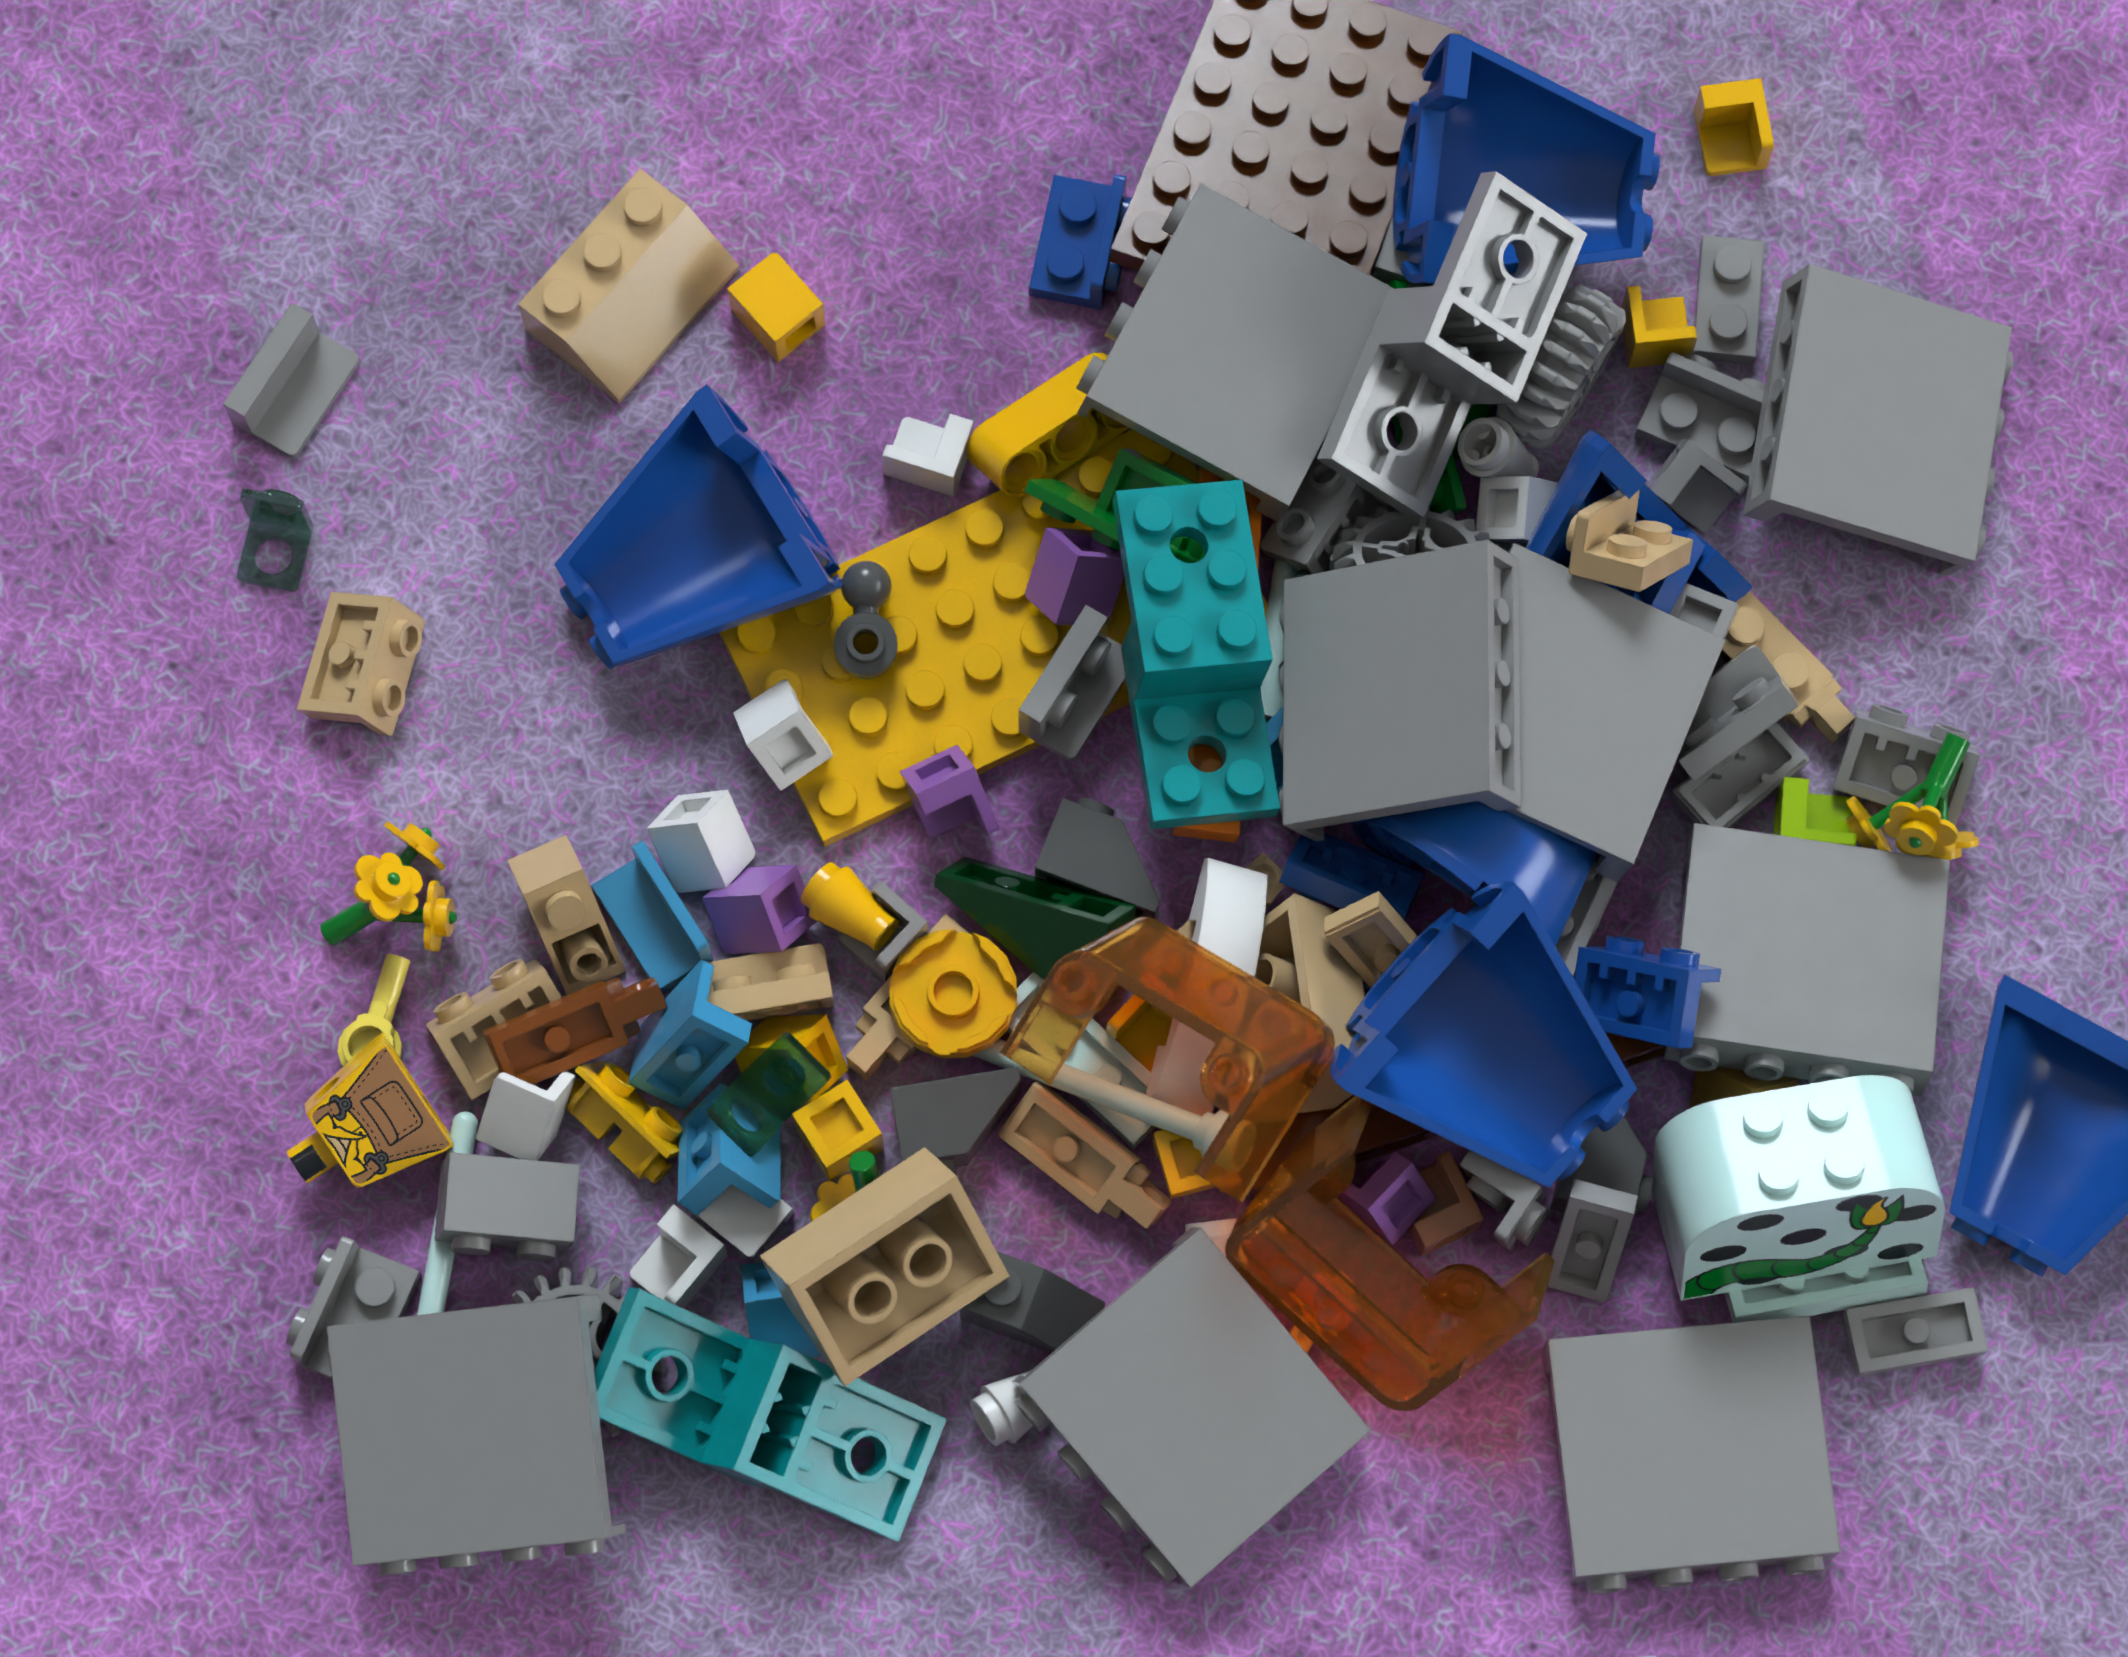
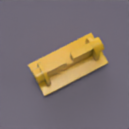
M601 1060L578 1066L575 1072L580 1077L575 1079L566 1110L578 1119L598 1140L603 1139L616 1124L622 1132L608 1149L639 1180L647 1177L653 1184L660 1181L671 1168V1164L664 1158L668 1159L679 1155V1135L683 1131L680 1123L664 1109L657 1106L651 1107L634 1091L636 1087L628 1083L630 1075L618 1065L611 1062L605 1063Z

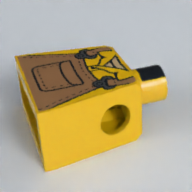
M382 1033L366 1045L305 1102L306 1115L317 1131L286 1152L296 1170L307 1184L337 1164H340L352 1184L356 1188H360L440 1154L454 1146L448 1129L384 1033Z

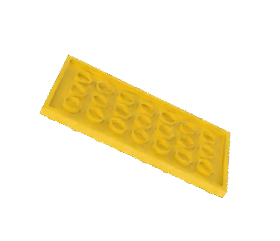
M1132 429L1116 436L1052 478L1098 501L1120 448H1131L1198 483L1199 472L1195 464L1190 460ZM1000 490L840 564V569L830 576L831 578L838 574L842 579L846 570L853 564L861 561H872L881 565L888 572L891 579V594L887 602L879 608V616L886 619L896 633L898 643L897 656L891 668L876 678H855L846 673L836 660L834 653L836 631L845 619L853 615V608L845 601L841 588L831 595L719 633L751 700L781 680L787 679L793 687L802 709L822 734L833 752V757L793 783L824 847L913 806L900 771L948 748L958 745L979 775L1041 746V744L1019 732L1018 710L1073 625H1056L1026 598L1025 590L1046 527L1094 530V528L1077 519L1075 523H1066L1045 514L1040 510L1043 501L1030 494L1021 497H1011ZM1125 577L1123 578L1107 626V637L1120 645L1123 644L1131 623ZM1262 594L1263 605H1264V611H1265V617H1266L1268 604H1267V602H1266V600H1265V598H1264V596H1263V594ZM864 633L855 638L853 646L861 654H870L876 650L878 641L873 635ZM1126 681L1104 716L1130 704Z

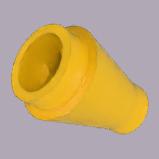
M833 862L827 863L811 878L801 897V903L810 909L809 917L865 943L874 951L880 950L889 942L899 924V921L886 911L849 866L840 868Z

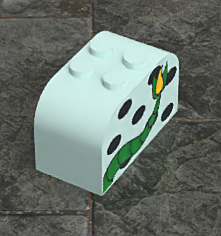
M1861 1075L1714 1100L1680 1113L1666 1123L1657 1134L1654 1146L1652 1194L1680 1301L1729 1293V1291L1775 1285L1786 1281L1845 1273V1271L1892 1265L1908 1262V1260L1937 1257L1945 1205L1911 1091L1905 1083L1898 1079L1881 1075Z

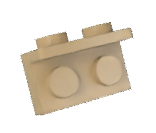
M1618 490L1583 508L1571 520L1566 534V549L1571 552L1568 574L1641 592L1690 563L1693 539L1672 534V527L1661 522L1648 520L1635 522L1639 490L1630 499Z
M331 592L297 710L309 718L362 723L379 735H393L398 716L405 704V692L414 660L421 648L422 633L425 626L424 619L393 597Z
M820 943L787 948L782 952H765L708 962L714 965L707 1001L748 1022L835 1007L825 948Z
M517 959L502 966L489 977L492 985L472 997H469L467 992L452 996L434 1009L433 1012L436 1018L426 1024L427 1029L471 1100L490 1090L494 1079L500 1073L482 1031L562 998L547 971L537 959L525 964L523 959Z

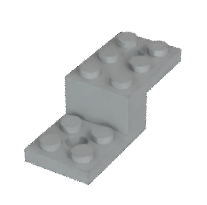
M1497 171L1481 173L1434 286L1388 289L1317 460L1406 516L1425 517L1471 405L1518 402L1587 233ZM1509 243L1514 246L1516 257L1519 260L1518 268L1513 276L1506 271L1503 262L1504 251ZM1394 415L1399 419L1401 429L1403 430L1401 442L1396 448L1392 447L1389 443L1386 431L1388 422Z

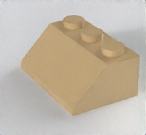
M640 168L519 302L518 306L527 332L620 404L739 270V264L686 203Z
M1295 893L1265 915L1250 999L1237 1046L1226 1075L1231 1113L1247 1120L1334 1109L1353 1095L1345 1091L1332 1079L1330 1064L1335 1048L1342 1043L1348 1049L1354 1037V1034L1346 1027V1024L1365 997L1362 978L1324 934V917L1336 912V910Z
M925 1147L760 1255L786 1305L844 1386L1009 1277L959 1179Z

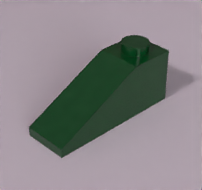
M969 857L961 858L936 874L935 887L1040 978L1064 985V989L1072 995L1096 997L1101 996L1127 977L1137 905Z

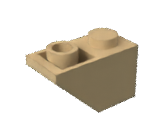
M567 835L507 860L566 995L626 972L584 870Z

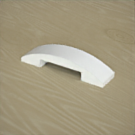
M1204 858L1189 921L1195 922L1196 925L1167 1043L1166 1046L1157 1047L1146 1095L1203 1116L1206 1112L1212 1113L1237 1046L1253 986L1264 926L1267 874L1215 859Z

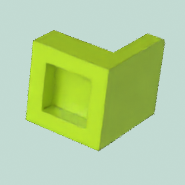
M1783 777L1775 793L1773 834L1856 846L1857 834L1852 833L1846 823V819L1852 816V811L1846 802L1849 797L1809 793V779Z

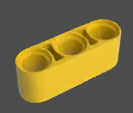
M1100 352L1083 357L980 424L971 434L966 447L967 458L971 464L1005 494L1011 497H1021L1028 494L1025 492V488L1029 479H1052L1129 429V427L1092 407L1085 418L1077 414L1086 397V394L1076 389L1093 355L1104 361L1108 355Z

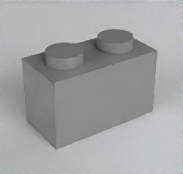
M450 1152L440 1164L434 1241L451 1242V1251L460 1254L486 1255L490 1254L491 1246L516 1248V1257L532 1261L554 1260L556 1252H565L575 1240L580 1165Z

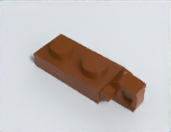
M619 977L605 983L603 980L482 1032L499 1072H505L534 1085L630 1044L628 1039L641 1033L637 1020L666 1008L667 1004L660 986L654 977L623 988Z

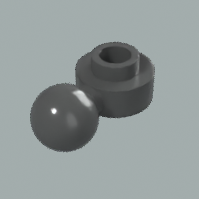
M861 561L850 566L842 578V595L845 601L853 608V615L845 619L838 627L834 637V653L838 664L846 673L859 679H872L881 676L891 668L897 656L898 643L892 625L886 619L879 616V608L887 602L891 594L892 583L890 576L878 563ZM868 633L877 639L878 646L874 652L861 654L856 651L853 642L860 634Z

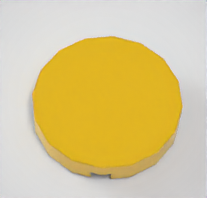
M956 929L938 930L916 939L898 957L889 982L890 1011L899 1032L917 1049L939 1058H968L989 1049L1008 1030L1017 1008V980L1007 956L991 940L976 933L971 935L966 932H956Z

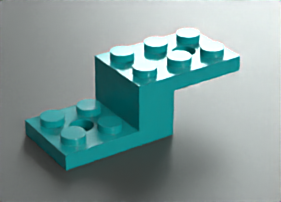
M1231 480L1115 491L1112 502L1131 615V623L1122 644L1121 652L1149 828L1151 830L1276 817L1281 808L1260 689L1273 658L1243 481ZM1179 537H1190L1202 546L1204 558L1195 563L1182 562L1172 554L1170 543ZM1200 744L1209 745L1220 754L1222 767L1213 772L1200 771L1191 764L1188 750Z
M629 1287L594 1371L600 1421L739 1482L778 1491L880 1537L896 1542L900 1540L947 1420L938 1414L858 1378L844 1386L830 1366L783 1344L749 1339L646 1291ZM669 1356L677 1366V1379L670 1390L660 1393L653 1385L652 1370L660 1359ZM868 1437L875 1448L874 1461L866 1471L858 1473L852 1465L851 1451L857 1441Z

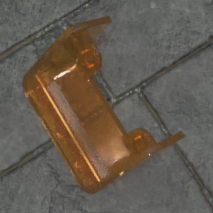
M1140 917L1133 919L1062 957L1049 972L1000 1053L1051 1085L1093 1015L1106 1005L1118 985L1216 1044L1201 1068L1200 1086L1205 1098L1211 1104L1229 1114L1194 1170V1173L1243 1203L1333 1056L1335 1038L1329 1024L1313 1011L1154 918Z
M1354 1096L1296 1144L1233 1225L1226 1242L1225 1254L1226 1258L1245 1281L1377 1401L1393 1410L1411 1411L1425 1405L1537 1320L1555 1260L1545 1252L1502 1286L1498 1285L1483 1270L1473 1265L1460 1263L1446 1266L1430 1279H1426L1337 1197L1350 1186L1354 1177L1356 1160L1353 1153L1373 1105L1362 1098Z

